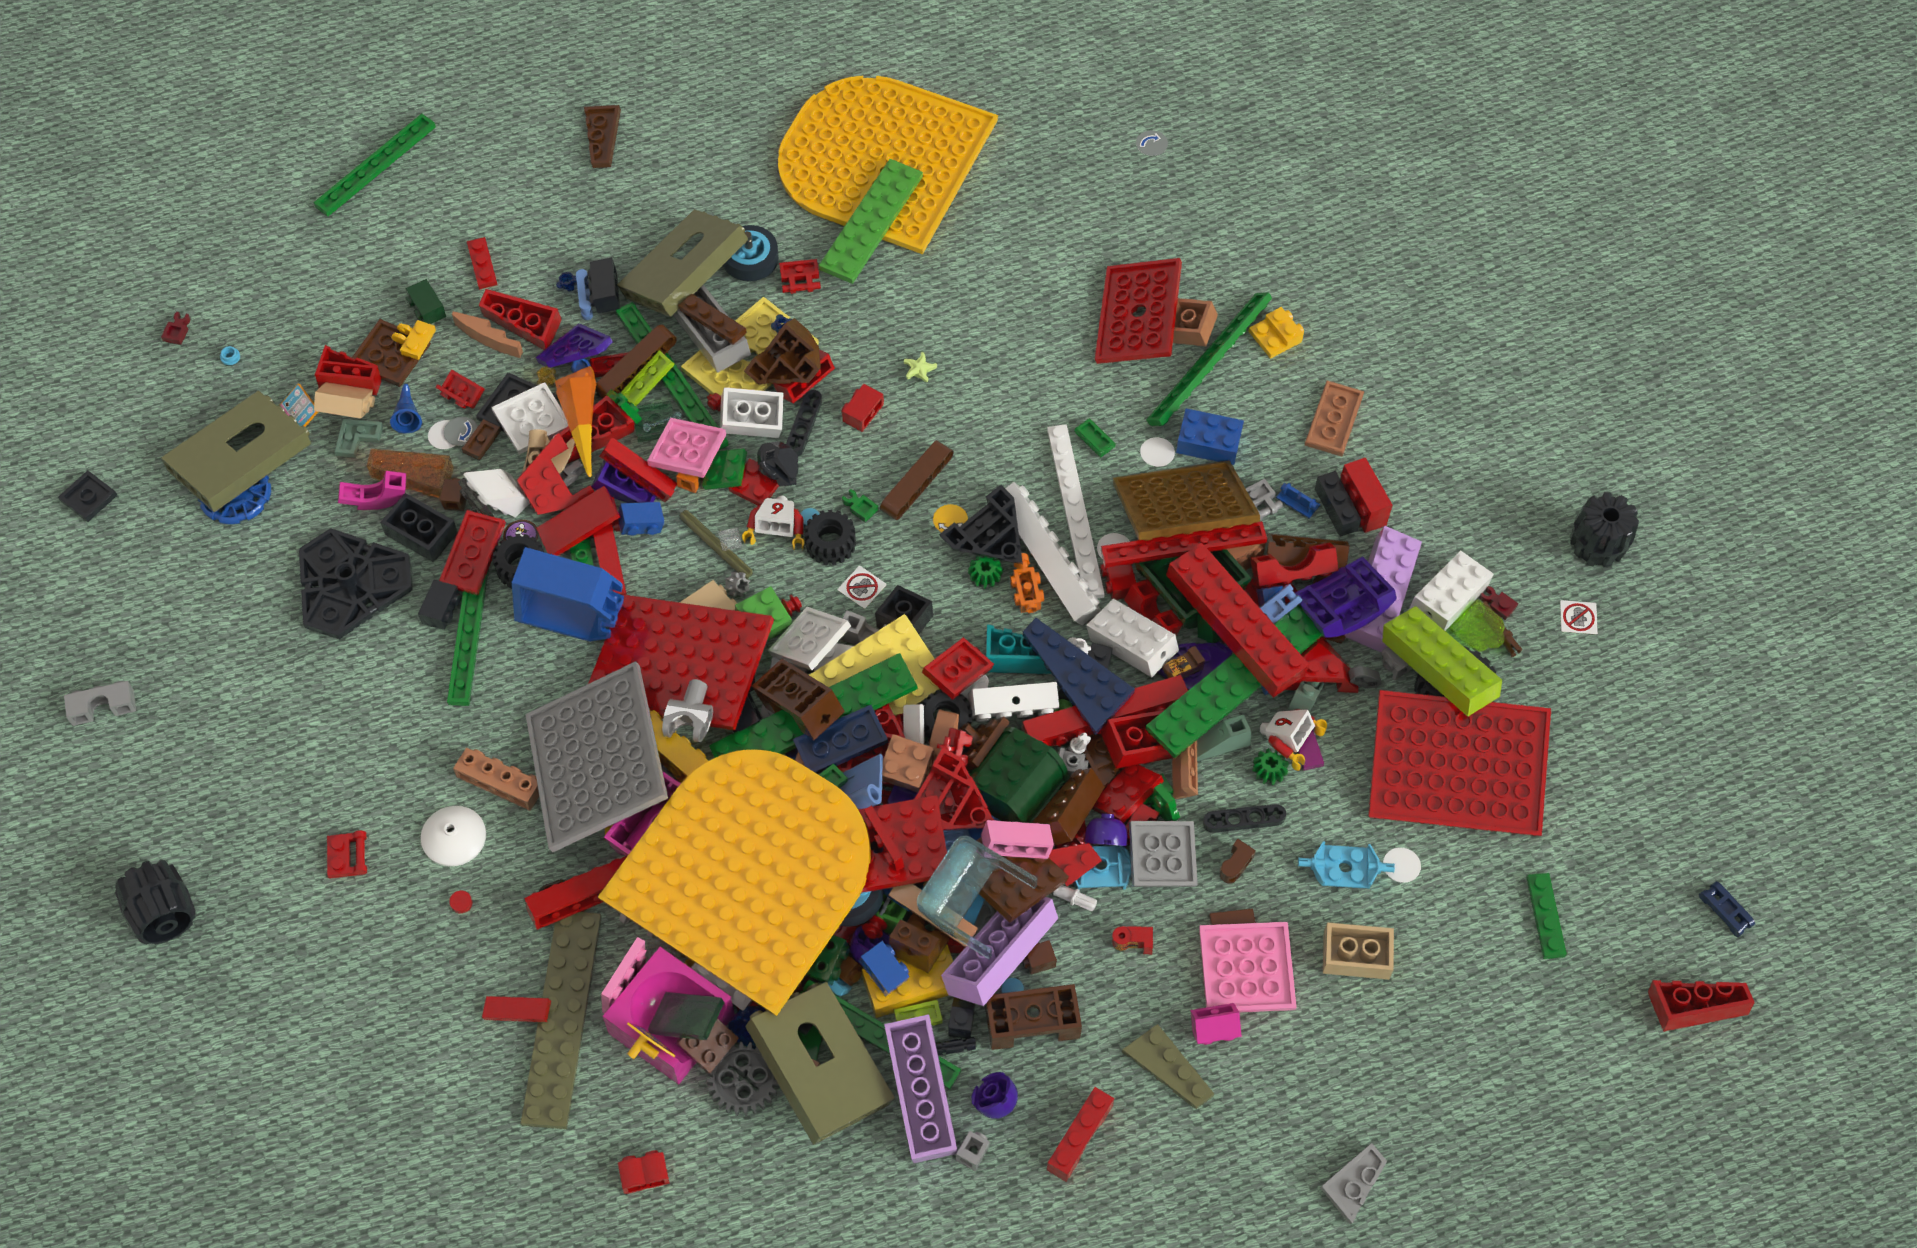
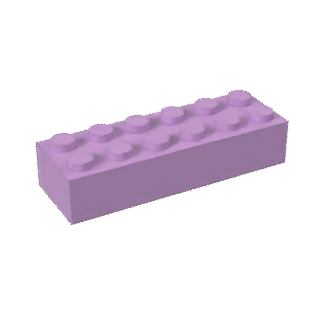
M1384 526L1378 533L1368 562L1395 589L1397 599L1375 620L1358 630L1345 634L1346 638L1378 652H1382L1387 647L1382 642L1383 626L1400 614L1422 541L1387 526Z
M1045 897L1010 923L997 911L941 975L948 995L984 1006L1058 919L1052 898Z
M929 1014L884 1024L913 1163L956 1154L958 1149Z

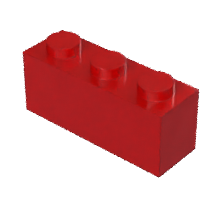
M819 350L821 368L809 383H773L776 391L783 393V399L794 404L835 369L829 354Z

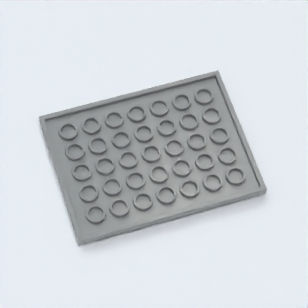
M636 661L526 714L548 848L552 852L668 799L641 669Z

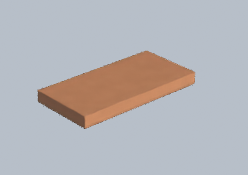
M1326 381L1305 441V446L1343 457L1364 391Z

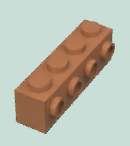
M466 748L453 768L457 778L531 811L539 798L536 776L523 774L517 767H508L497 758H488L477 749L471 750Z

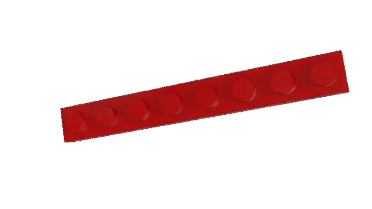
M1261 521L1251 525L1242 524L1231 528L1222 527L1211 531L1202 530L1191 534L1182 533L1171 537H1156L1151 540L1101 546V554L1106 568L1182 556L1200 543H1203L1209 551L1262 544L1267 542V536Z

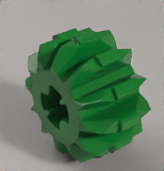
M977 555L976 560H971L968 574L970 575V581L975 582L976 587L983 584V588L986 589L988 584L994 587L995 582L999 583L1003 569L1001 568L1000 561H995L994 558L985 556L981 558Z
M1269 748L1266 749L1265 753L1260 751L1258 757H1255L1253 760L1252 770L1256 773V779L1263 778V784L1267 780H1270L1272 785L1275 784L1276 780L1281 783L1284 778L1283 776L1288 774L1287 768L1289 763L1285 761L1284 756L1278 755L1276 750L1274 753Z

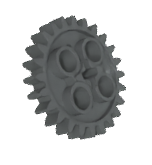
M740 1042L737 1049L733 1045L731 1051L727 1052L711 1073H707L708 1076L712 1077L707 1079L706 1082L707 1085L711 1086L708 1088L709 1094H714L712 1096L713 1102L719 1100V1108L726 1105V1113L734 1109L736 1116H738L740 1110H743L745 1116H747L750 1109L756 1114V1107L758 1106L764 1110V1102L766 1101L771 1104L772 1099L770 1095L777 1096V1091L774 1088L780 1087L757 1047L753 1049L752 1042L748 1044L747 1048H744L742 1042ZM740 1060H747L749 1062L745 1067L737 1066ZM732 1066L736 1072H734L731 1069H728V1067ZM757 1074H764L766 1076L762 1081L754 1080ZM739 1075H740L742 1078H745V1077L747 1076L748 1082L745 1081L744 1079L740 1081ZM725 1077L733 1078V1081L729 1084L722 1083ZM751 1085L759 1089V1091L756 1092L754 1089H752ZM742 1091L750 1092L747 1098L739 1097Z

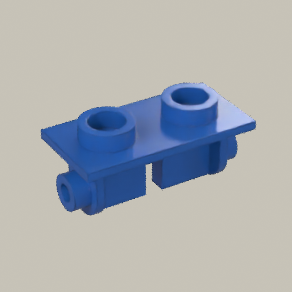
M1284 483L1281 486V492L1276 497L1309 519L1321 505L1316 502V499H1311L1292 487L1290 483Z

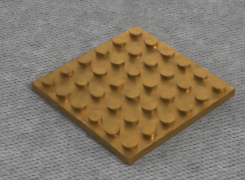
M1230 460L1113 478V485L1139 540H1151L1156 537H1171L1176 534H1191L1196 531H1211L1215 528H1231L1235 525H1251L1255 522H1260V514Z

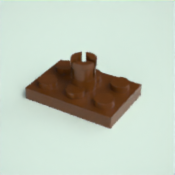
M1005 717L997 720L992 719L985 725L980 724L975 730L969 723H965L959 728V730L965 731L966 734L973 737L970 747L964 746L965 749L962 754L968 755L967 771L979 767L1010 723Z

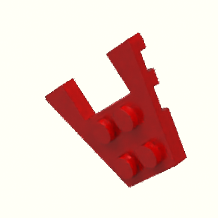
M560 433L554 435L552 440L516 479L537 515L568 509L594 492L591 485H588L572 495L551 461L553 457L569 449Z

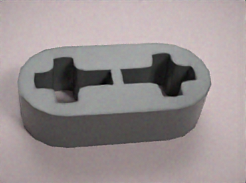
M1356 666L1348 671L1350 682L1367 689L1376 688L1382 683L1379 672L1365 666Z

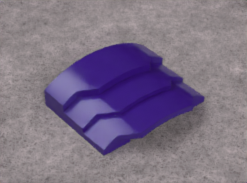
M1363 556L1345 567H1341L1325 579L1306 586L1295 593L1296 596L1299 595L1302 598L1299 605L1325 638L1345 635L1364 627L1384 613L1397 599L1395 589Z

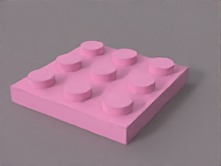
M670 418L647 460L648 465L704 478L726 436V430Z
M639 937L636 938L601 993L603 1014H605L646 964L644 963L647 958L645 957L647 951L645 950V941Z

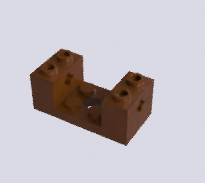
M783 658L752 685L766 709L774 714L781 710L786 711L792 715L800 730L813 740L821 735L845 712L832 689Z
M952 877L925 881L923 884V891L962 918H964L972 905V887ZM913 913L908 922L900 919L889 936V945L895 951V957L929 973L949 942L950 937L938 929L933 931L927 930L925 926L929 923Z
M1075 984L993 994L985 1004L991 1050L1013 1048L1014 1038L1057 1033L1058 1041L1080 1039L1082 1024ZM1037 1008L1040 1012L1039 1016L1030 1017L1027 1014L1028 1009Z

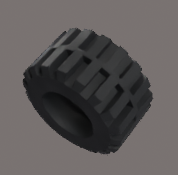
M824 510L819 511V515L815 513L812 519L807 521L804 529L807 553H809L812 559L815 558L816 562L820 563L823 561V565H828V563L837 565V561H840V563L845 562L844 558L849 559L856 546L853 521L848 519V515H841V511L838 510L836 512H833V510H828V512H824ZM827 533H835L840 536V538L831 542L820 539L821 536Z
M516 534L515 537L510 535L506 541L504 539L500 541V546L497 545L495 547L496 552H493L495 570L498 578L501 579L504 585L507 584L508 588L512 589V580L518 567L510 564L515 559L522 557L525 547L544 552L541 543L537 542L533 536L529 538L527 534H524V536Z
M941 689L936 690L935 694H929L928 698H925L922 703L924 705V738L927 736L930 742L935 724L933 712L941 708L949 709L953 713L959 714L958 729L965 723L971 725L972 710L969 709V701L965 702L963 695L957 696L952 700L947 694L941 692Z

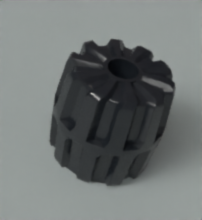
M1604 492L1601 497L1593 495L1577 514L1570 535V544L1574 545V554L1578 558L1584 559L1587 565L1611 566L1615 560L1619 562L1631 547L1639 525V520L1637 519L1638 512L1634 505L1627 504L1628 499L1623 495L1614 497L1611 492Z
M161 859L157 864L145 861L142 862L141 867H131L125 871V877H120L117 880L115 894L121 913L139 942L146 945L163 944L179 937L193 925V919L196 918L195 908L189 891L173 864L168 865L165 860Z

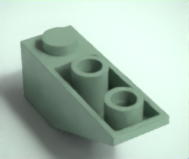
M1301 681L1287 711L1300 709L1308 710L1310 713L1325 682Z
M1240 715L1224 720L1197 740V761L1251 746V729L1245 716Z

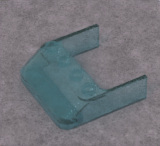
M960 836L955 840L917 898V907L924 916L941 930L990 959L992 949L957 928L958 924L995 869H1003L1034 889L1037 886V877L973 838Z

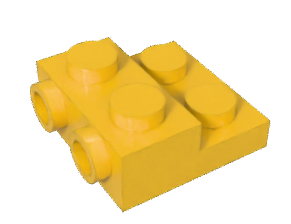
M1282 307L1266 314L1265 320L1249 327L1248 330L1270 359L1301 343L1304 335V329L1301 324H1295L1289 310L1285 311Z

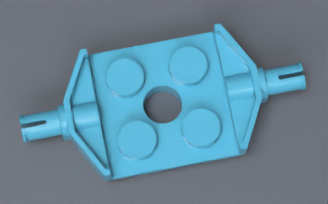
M1323 841L1314 857H1298V867H1311L1321 886L1370 889L1378 874L1381 872L1394 873L1395 871L1394 863L1380 862L1371 844H1368V847L1365 848L1325 845V841ZM1346 863L1351 867V871L1343 872L1339 865Z
M1121 845L1092 846L1107 867L1100 870L1094 866L1073 882L1075 888L1080 890V888L1123 886V889H1126L1132 876L1131 856L1128 850Z

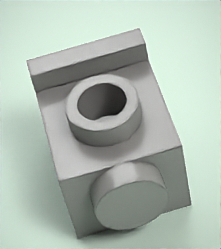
M1388 646L1382 650L1383 665L1388 671H1392V678L1394 680H1397L1411 670L1412 667Z
M1060 748L1059 756L1067 767L1068 775H1070L1069 778L1076 770L1088 768L1089 761L1085 760V754H1077L1066 751L1065 748Z
M969 1131L956 1153V1161L976 1172L989 1148L990 1141L980 1132L973 1133ZM971 1148H976L978 1150V1153L974 1154L969 1150Z

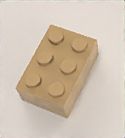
M1338 923L1326 924L1323 935V974L1390 979L1394 967V928Z

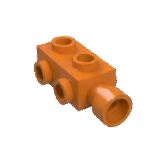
M1021 553L1023 565L1013 563L1017 569L1013 570V576H1010L1011 587L1016 589L1014 601L1016 606L1019 605L1021 613H1034L1037 610H1041V602H1044L1043 589H1038V584L1041 583L1039 572H1035L1034 567L1028 566L1030 564L1028 554Z

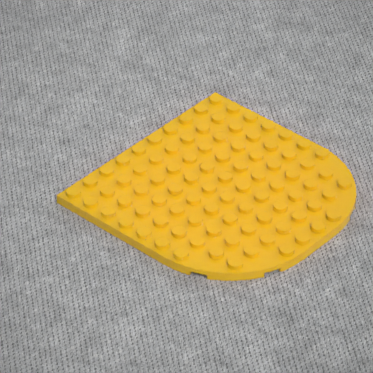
M854 76L841 79L825 86L824 90L817 95L813 94L797 114L779 148V176L786 192L799 206L818 217L845 226L889 159L922 171V179L882 240L923 254L997 123L998 115L888 77L863 78V76Z
M766 750L735 751L716 757L701 765L679 785L598 898L777 1016L859 898L866 883L869 863L871 862L870 838L866 824L856 805L833 783L797 761L776 752Z

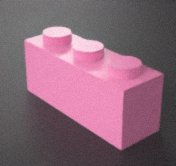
M987 820L981 833L985 855L1048 859L1054 846L1050 824Z

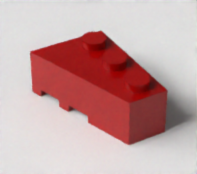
M324 346L315 372L319 388L325 382L372 389V395L377 396L382 381L378 365L357 357L354 359L347 356L345 352H336L331 350L329 346Z

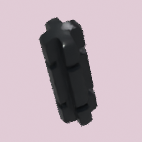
M967 1037L965 1040H962V1038L948 1040L942 1044L941 1042H935L938 1056L943 1055L945 1052L946 1054L964 1052V1049H967V1051L976 1049L974 1037Z

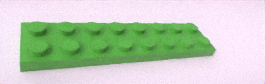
M889 159L819 264V270L853 284L922 179L923 172Z

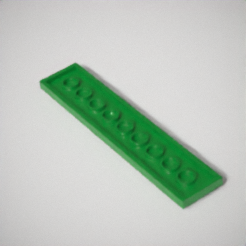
M1298 605L1274 623L1300 654L1323 636L1314 626V622ZM1233 654L1149 722L1145 729L1175 759L1262 687V685L1240 659Z
M900 653L829 687L845 711L839 718L869 705H872L873 709L876 710L918 689ZM781 710L742 731H737L709 745L714 758L741 750H766L784 755L796 749L793 739L804 733L800 730L792 715Z

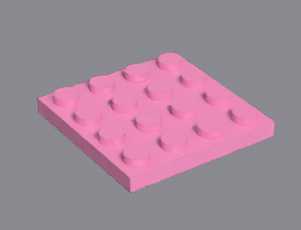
M1288 922L1199 926L1206 1007L1235 1003L1239 1013L1296 1010Z

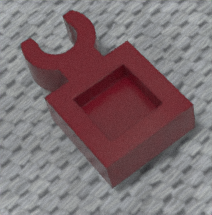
M179 312L174 314V323L168 321L161 336L164 342L182 345L188 332L187 325L191 320L189 314L186 313L182 319H180L181 315Z
M1491 586L1486 588V592L1490 596L1481 593L1479 597L1482 602L1487 601L1490 603L1494 613L1504 620L1512 614L1519 604L1503 592L1497 595Z

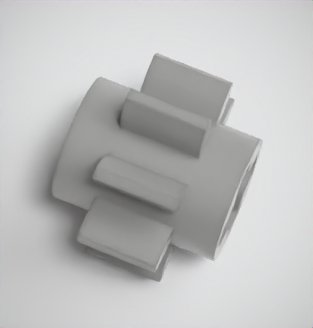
M732 571L731 576L725 578L726 586L724 589L730 590L729 595L743 597V593L750 590V580L745 578L746 573Z

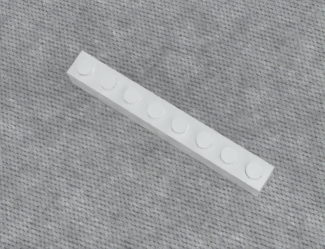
M1013 482L1005 489L1015 500L1019 535L1073 620L1080 625H1084L1101 611L1098 606L1100 602L1093 593L1090 594L1088 591L1089 585L1085 579L1080 578L1077 574L1079 572L1077 566L1068 560V552L1057 543L1059 541L1057 535L1048 529V521L1037 512L1039 507L1033 500L1030 501L1028 495H1030L1028 490L1023 485L1019 486Z

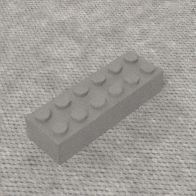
M704 285L694 293L695 296L728 316ZM679 309L673 314L674 318L717 373L751 355L745 336L733 345Z

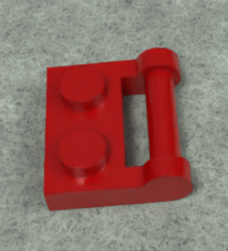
M358 830L354 833L327 836V876L329 879L367 874L364 842L367 839L366 831ZM350 842H356V865L354 867H351Z

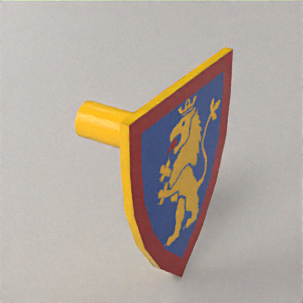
M627 1023V1025L641 1034L627 1053L631 1058L635 1059L641 1050L652 1059L657 1057L659 1051L648 1044V1040L671 1056H676L667 1046L642 1026Z

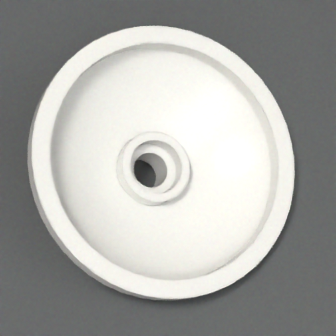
M449 806L436 811L427 819L421 832V845L425 854L433 862L443 866H459L471 861L480 853L486 840V828L481 817L472 809L463 806ZM454 828V831L447 832L448 829Z

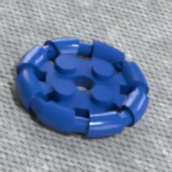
M266 475L257 482L259 483L258 485H252L221 507L224 510L222 513L219 512L220 509L213 512L198 499L201 502L200 508L213 521L219 520L222 524H239L240 521L245 519L249 521L264 510V504L270 500L271 484L268 483L269 477ZM244 508V512L237 514L236 510Z

